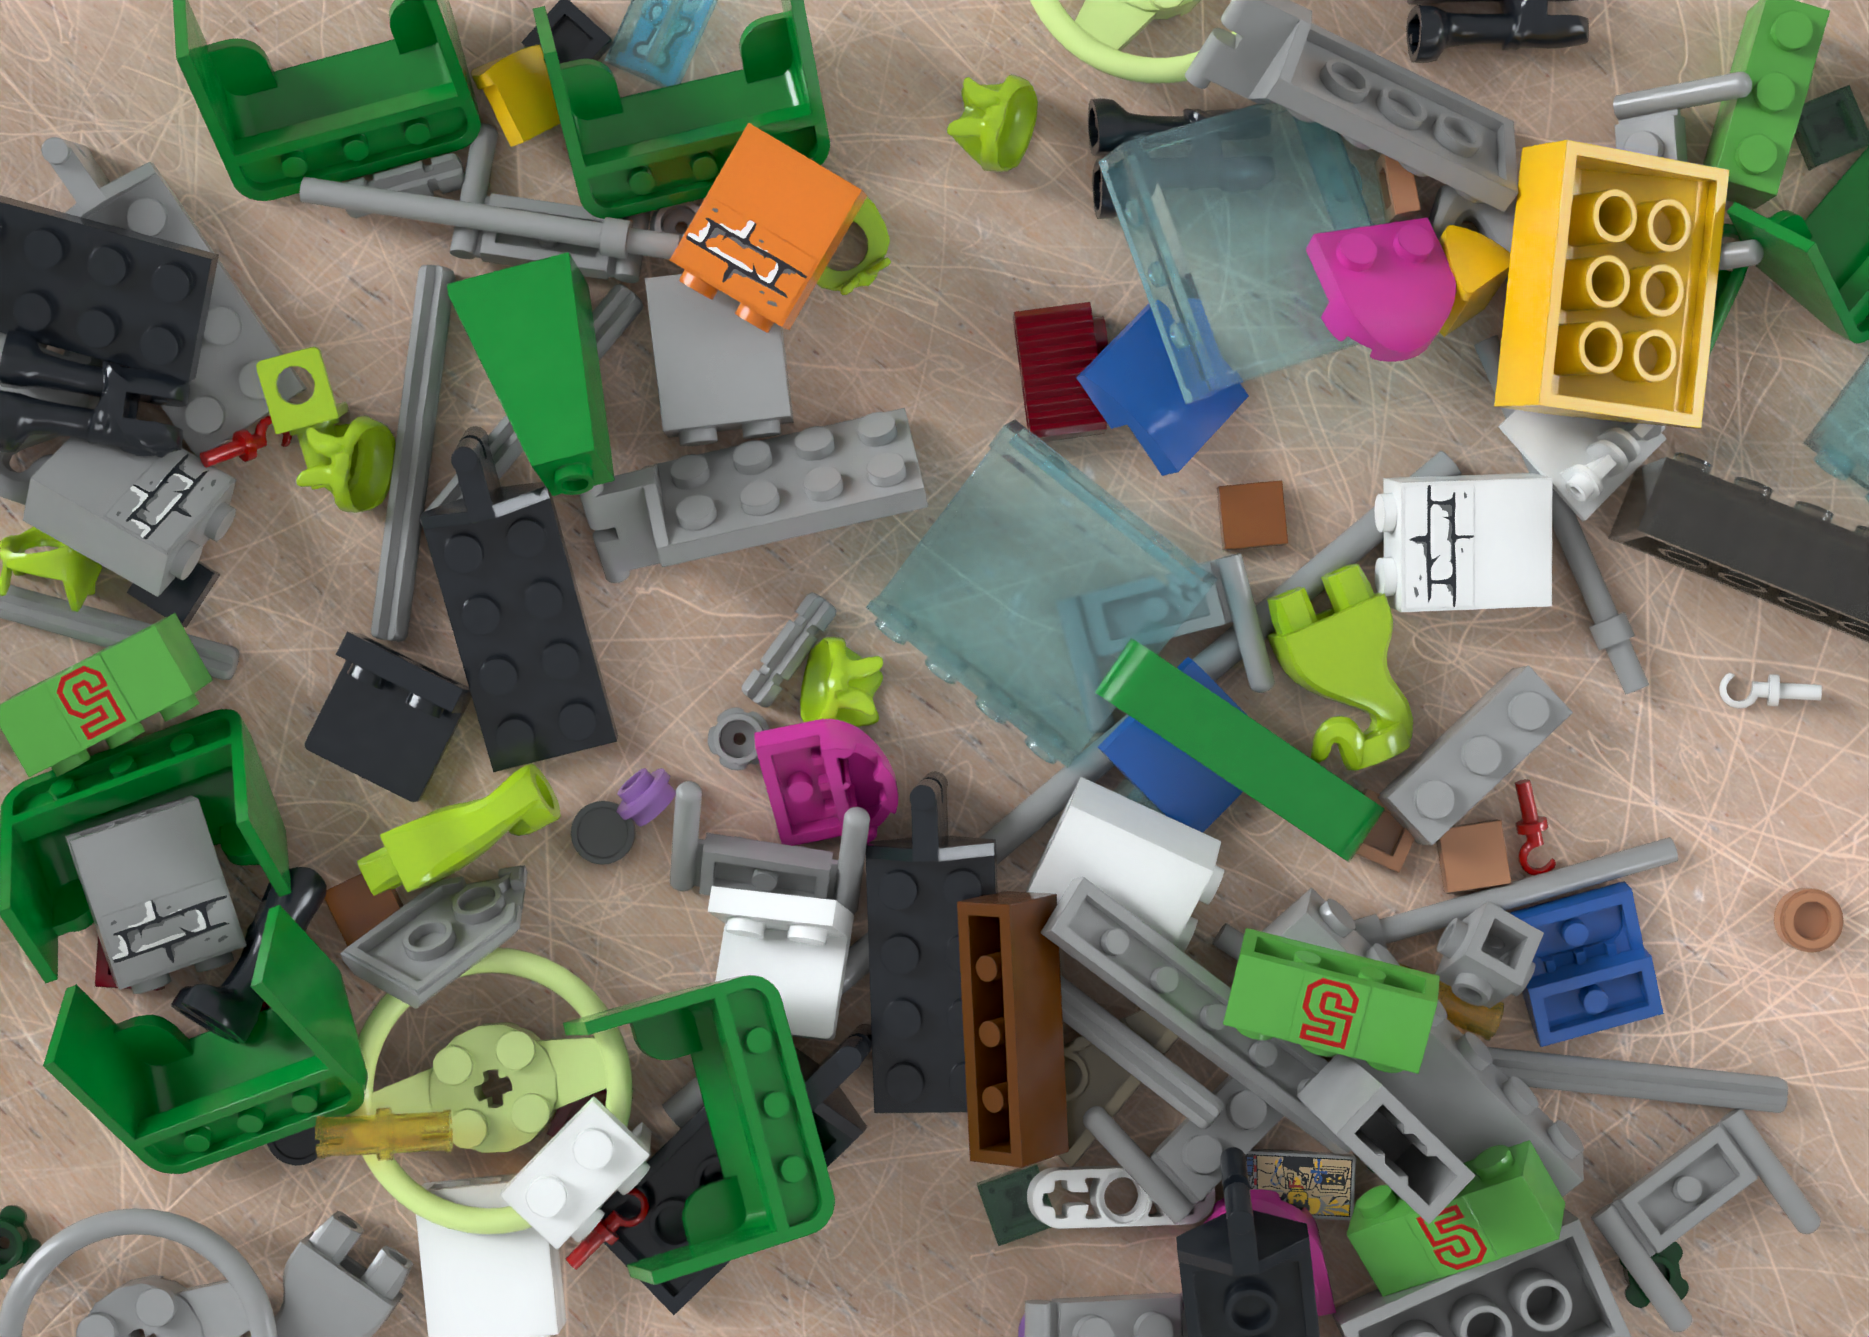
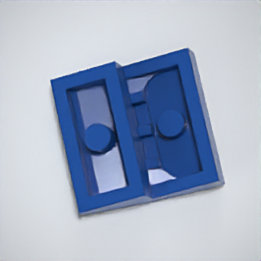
M1157 301L1148 303L1076 377L1110 428L1128 425L1162 476L1179 472L1249 397L1234 374L1211 347L1185 322Z
M1187 656L1177 667L1246 714L1191 658ZM1128 716L1098 746L1101 752L1163 815L1202 833L1243 793V791L1131 716Z
M1625 881L1509 912L1544 933L1533 958L1535 963L1534 973L1522 991L1533 1031L1540 1047L1664 1014L1652 956L1644 948L1633 892Z

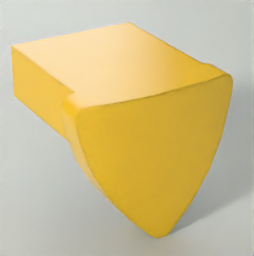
M540 45L521 49L471 71V76L479 90L483 89L511 147L524 143L560 124Z
M1455 225L1447 226L1439 238L1456 281V294L1452 310L1439 331L1443 337L1483 311L1509 273L1511 254L1509 251L1480 233Z

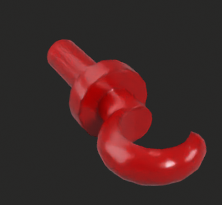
M266 416L259 421L254 434L251 435L246 429L233 433L232 442L201 452L200 460L204 467L207 468L238 456L244 462L255 459L257 457V449L267 446L266 430L272 424L271 416ZM289 431L283 433L281 443L283 447L291 444L292 435H290Z
M1529 779L1519 780L1515 782V788L1522 820L1516 822L1515 826L1517 834L1526 835L1527 841L1521 846L1519 851V863L1525 872L1534 876L1552 871L1555 868L1556 862L1552 858L1541 868H1534L1527 862L1529 852L1536 847L1544 845L1542 831L1547 830L1549 826L1547 817L1538 816L1531 781Z
M633 1188L627 1193L634 1195L641 1202V1211L638 1215L626 1218L613 1210L604 1220L601 1219L594 1230L565 1258L574 1269L577 1270L605 1241L612 1246L619 1239L615 1231L620 1226H637L645 1219L648 1214L649 1204L647 1197L642 1191Z

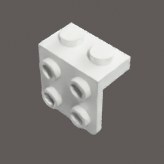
M593 1096L501 1190L500 1197L556 1250L570 1236L578 1243L601 1221L605 1213L600 1208L617 1189L623 1196L626 1195L649 1171L651 1166L646 1161L651 1155L652 1131L643 1122L630 1131Z

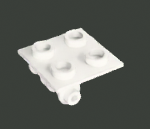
M1515 410L1498 426L1541 475L1553 478V489L1582 521L1587 520L1667 439L1662 434L1665 426L1550 415Z

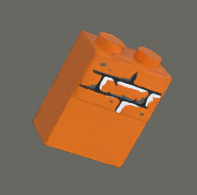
M748 123L671 256L670 261L685 269L679 281L703 296L713 300L718 290L739 301L740 305L734 314L766 333H769L774 323L790 330L867 195L862 189Z

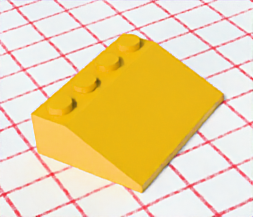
M1572 140L1522 147L1494 407L1550 415L1701 429L1730 170Z

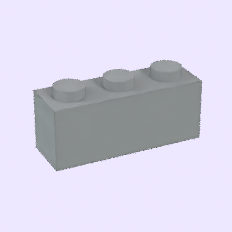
M1529 665L1512 668L1380 792V796L1377 798L1392 813L1393 818L1409 831L1418 844L1433 845L1573 712Z

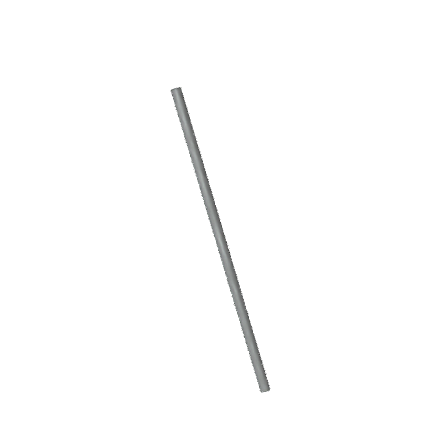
M1440 451L1410 477L1461 475V472L1454 461L1446 453ZM1375 506L1255 606L1264 640L1268 638L1267 635L1275 632L1267 599L1296 587H1305L1308 597L1312 601L1325 590L1321 579L1322 576L1345 565L1356 564L1384 540V532H1379L1376 527ZM1234 625L1192 659L1214 681L1218 680L1242 659ZM1128 714L980 837L996 839L997 865L1066 807L1080 777L1095 783L1115 766L1101 752L1098 746L1129 716ZM868 932L849 947L842 995L869 973ZM697 1077L693 1078L662 1104L665 1112L679 1128H682L704 1106Z

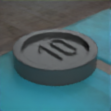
M611 801L593 802L583 807L575 816L571 827V839L574 848L585 860L594 864H611L622 859L632 848L636 834L635 824L631 818L623 820L616 812L619 804Z

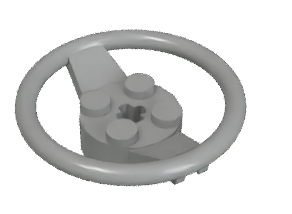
M132 1208L108 1211L82 1219L64 1228L48 1239L23 1265L12 1282L0 1310V1337H22L24 1321L36 1292L49 1274L62 1261L76 1251L103 1239L133 1234L151 1235L166 1238L193 1249L211 1262L227 1280L186 1288L176 1281L162 1279L164 1276L159 1275L130 1280L95 1303L88 1316L79 1323L76 1337H140L139 1329L144 1330L145 1337L153 1333L157 1337H240L249 1330L251 1337H277L275 1318L267 1293L250 1264L237 1249L216 1232L190 1218L154 1209Z

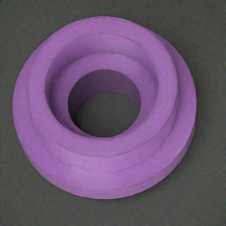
M646 768L636 772L619 789L617 795L622 799V802L619 804L616 812L623 820L631 818L639 827L652 821L671 803L676 795V791L668 783L670 775L663 768L651 774Z

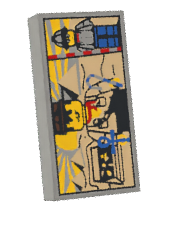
M1252 1148L1246 1155L1250 1190L1264 1189L1276 1191L1282 1201L1300 1210L1304 1207L1307 1208L1314 1219L1351 1220L1354 1210L1356 1156L1354 1154Z

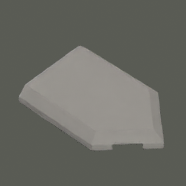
M525 865L499 869V878L466 884L462 876L437 881L340 953L342 960L354 975L411 1007L419 1008L509 940L520 929L528 874Z

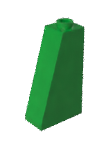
M570 253L555 255L447 284L448 296L532 468L551 495H578L588 492L596 485L615 481L589 285Z

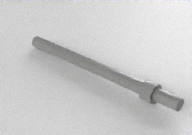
M303 177L300 185L299 196L300 201L303 203L599 248L600 255L628 259L631 253L670 260L682 239V235L633 228L632 221L606 217L604 222L600 223L310 177Z
M1498 335L1474 345L1494 393H1496L1501 347ZM1501 408L1505 419L1515 411V409ZM1521 453L1528 472L1541 475ZM1552 488V527L1594 621V625L1589 628L1599 650L1606 649L1625 695L1648 686L1649 683L1629 639L1635 636L1625 612L1618 614L1574 511Z
M1668 837L1383 919H1379L1376 914L1353 920L1355 930L1371 946L1378 943L1387 949V944L1445 928L1455 918L1462 921L1487 901L1503 910L1512 909L1677 862L1678 853L1672 838Z

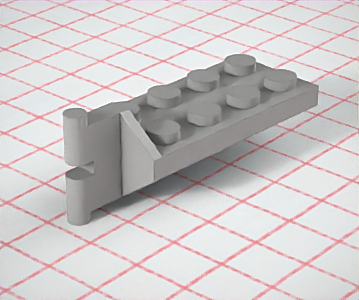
M1231 0L1221 16V22L1227 29L1237 34L1234 35L1221 28H1214L1185 73L1188 82L1197 88L1205 89L1210 82H1213L1257 104H1279L1284 106L1295 118L1308 123L1317 122L1342 134L1349 143L1357 148L1378 151L1398 161L1404 169L1416 176H1430L1449 185L1470 202H1484L1504 212L1518 194L1514 121L1313 24L1312 11L1293 1Z
M57 137L48 138L43 143L41 152L44 159L51 164L77 202L65 213L214 253L154 163L148 162L110 182L93 158L88 147ZM219 259L196 378L189 382L190 390L187 405L183 407L161 405L174 426L183 430V439L198 458H200L201 452L222 445L232 438L234 432L248 428L269 414L256 370V364L261 360L283 355ZM292 366L284 369L279 375L277 381L278 391L286 401L307 389Z
M905 408L888 412H875L861 418L826 426H813L800 432L760 441L751 440L738 446L698 455H685L676 460L649 465L641 470L615 475V481L596 485L588 492L579 494L589 527L595 530L593 532V540L606 580L611 583H620L626 580L630 575V570L660 563L662 567L928 507Z

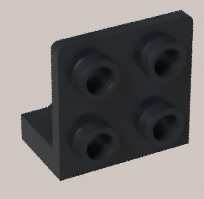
M347 632L336 653L337 656L345 659L346 662L305 741V748L410 802H418L421 800L472 698L470 689L363 634Z

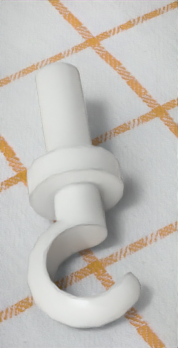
M1733 673L1726 674L1719 686L1722 700L1730 707L1737 709L1747 708L1754 704L1757 698H1767V706H1778L1779 699L1821 701L1822 685L1780 683V676L1769 674L1768 682L1752 681L1749 696L1740 701L1731 699L1727 694V684L1735 676Z

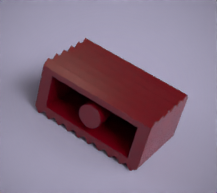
M1090 302L1014 312L1013 325L1029 444L1105 434L1107 422L1076 378L1108 345L1104 316L1092 317Z

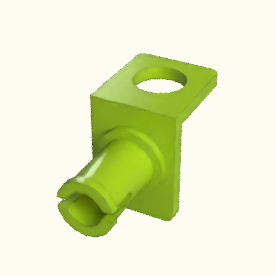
M309 347L259 361L256 364V370L275 433L280 434L289 431L290 435H297L307 469L315 466L331 465V458L315 453L309 446L306 430L309 427H313L322 433L338 437L334 424L340 422L339 418L347 413L349 408L347 402L338 404L335 402L320 349L318 347ZM298 366L304 368L314 379L315 389L313 395L302 404L287 402L278 391L277 381L279 375L288 367ZM350 472L348 474V480L351 479ZM329 484L312 486L311 489L328 487Z

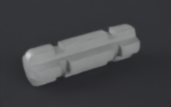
M449 153L431 158L432 164L427 166L420 161L373 174L374 180L369 182L362 177L344 183L434 197L433 191L440 189L445 194L462 189L465 171L457 154ZM345 209L348 215L353 218L373 214Z
M810 593L805 597L795 611L799 614L794 622L791 620L787 622L760 661L764 663L759 671L754 668L742 685V692L762 707H768L774 702L783 689L779 686L784 678L789 681L818 641L815 638L819 630L824 632L836 616L835 607L816 593Z

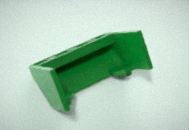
M173 0L177 62L234 187L239 193L249 199L271 201L300 193L303 177L342 182L454 152L469 146L480 132L481 122L478 105L449 0H394L389 10V23L394 37L393 40L277 71L273 70L265 51L252 41L233 38L207 45L189 1Z
M781 0L783 12L756 19L746 27L739 42L743 69L625 97H620L612 71L602 62L594 59H578L559 64L545 6L533 8L579 199L584 209L600 219H605L606 217L618 219L704 199L748 123L822 165L830 151V138L804 0Z
M1868 146L1806 220L1789 210L1779 211L1773 216L1766 218L1737 202H1734L1727 210L1742 241L1754 239L1761 243L1764 251L1763 258L1755 266L1831 331L1856 344L1869 340Z
M232 709L214 710L124 743L113 749L90 756L91 759L60 776L56 777L53 770L27 779L14 787L1 804L0 917L45 984L58 979V936L84 930L94 923L65 836L192 795L199 799L213 845L221 844L223 852L231 863L240 866L260 864L279 897L291 893L286 829L251 733L240 714Z
M281 905L270 908L268 911L251 983V988L271 1008L259 1012L258 1021L245 1044L241 1042L239 1044L232 1043L210 1031L189 1039L177 1026L158 1015L136 1016L116 1024L76 984L65 990L43 1067L141 1161L150 1168L167 1174L188 1173L353 1113L364 1102L368 1081V1073L342 974L339 968Z
M756 975L737 976L657 995L563 1023L566 1036L591 1035L630 1024L636 1045L647 1056L658 1060H672L691 1055L724 1179L697 1188L688 1197L683 1208V1226L689 1245L627 1264L631 1278L653 1285L660 1284L811 1235L821 1230L829 1222L835 1206L834 1191L782 998L777 988L770 981Z

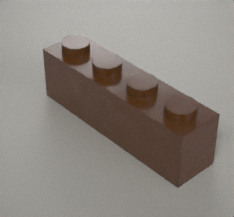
M1002 891L996 894L957 901L969 1155L972 1162L1024 1168L1069 1152L1059 947L1041 934L1042 929L1057 906V894Z

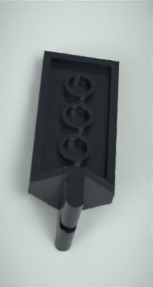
M0 195V332L7 334L9 330L25 332L33 335L36 342L118 363L130 368L158 372L189 383L196 378L219 254Z
M473 426L464 432L451 457V463L456 470L463 498L422 512L420 519L493 772L617 742V729L553 497L543 482L501 487L488 443V434L483 428Z
M936 771L928 773L910 793L912 837L872 841L867 843L866 846L874 1113L967 1112L957 901L996 894L998 892L996 839L948 836V781L942 773Z
M870 1024L857 1026L820 1064L795 1047L827 1167L867 1128V1125L844 1094L840 1085L859 1068L872 1049ZM704 1106L646 1162L651 1167L643 1179L634 1187L642 1191L648 1199L649 1209L645 1219L637 1226H620L615 1231L619 1239L612 1246L606 1241L604 1242L627 1268V1264L689 1245L682 1219L686 1200L697 1188L724 1179ZM617 1190L600 1208L605 1213L602 1219L604 1220L613 1210L626 1218L635 1217L641 1211V1202L634 1195L626 1194L623 1196ZM730 1261L656 1285L644 1281L641 1282L675 1315Z
M1236 1147L1227 1148L1220 1156L1226 1213L1176 1237L1188 1337H1320L1307 1224L1253 1210L1245 1153Z

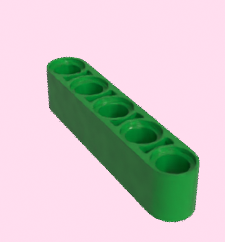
M1132 638L1095 691L1096 694L1347 862L1351 861L1385 810L1369 797Z

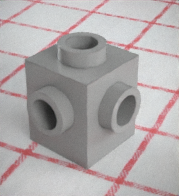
M1487 901L1462 921L1455 918L1449 923L1437 945V952L1441 953L1443 957L1435 975L1440 976L1441 982L1452 987L1453 993L1461 1000L1490 1009L1509 995L1518 996L1525 989L1534 973L1535 963L1533 958L1544 933Z

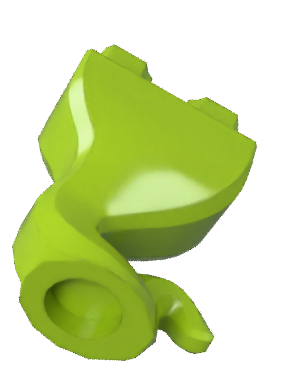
M1349 564L1321 577L1332 607L1318 614L1314 612L1305 587H1296L1267 599L1272 624L1276 631L1267 635L1281 668L1295 683L1318 696L1360 709L1369 714L1371 723L1364 732L1350 718L1334 716L1328 718L1319 726L1313 740L1312 760L1317 763L1324 761L1329 756L1332 745L1336 743L1346 769L1355 771L1386 761L1407 750L1411 746L1410 742L1413 735V716L1408 700L1392 679L1387 666L1388 646L1393 631V616L1386 594L1374 593L1370 582L1359 564Z
M531 763L515 771L491 794L484 798L439 808L411 822L380 834L385 847L357 860V863L374 896L404 885L407 892H411L442 880L464 868L489 850L508 831L516 836L528 835L555 822L561 817L560 806L546 777L538 767Z

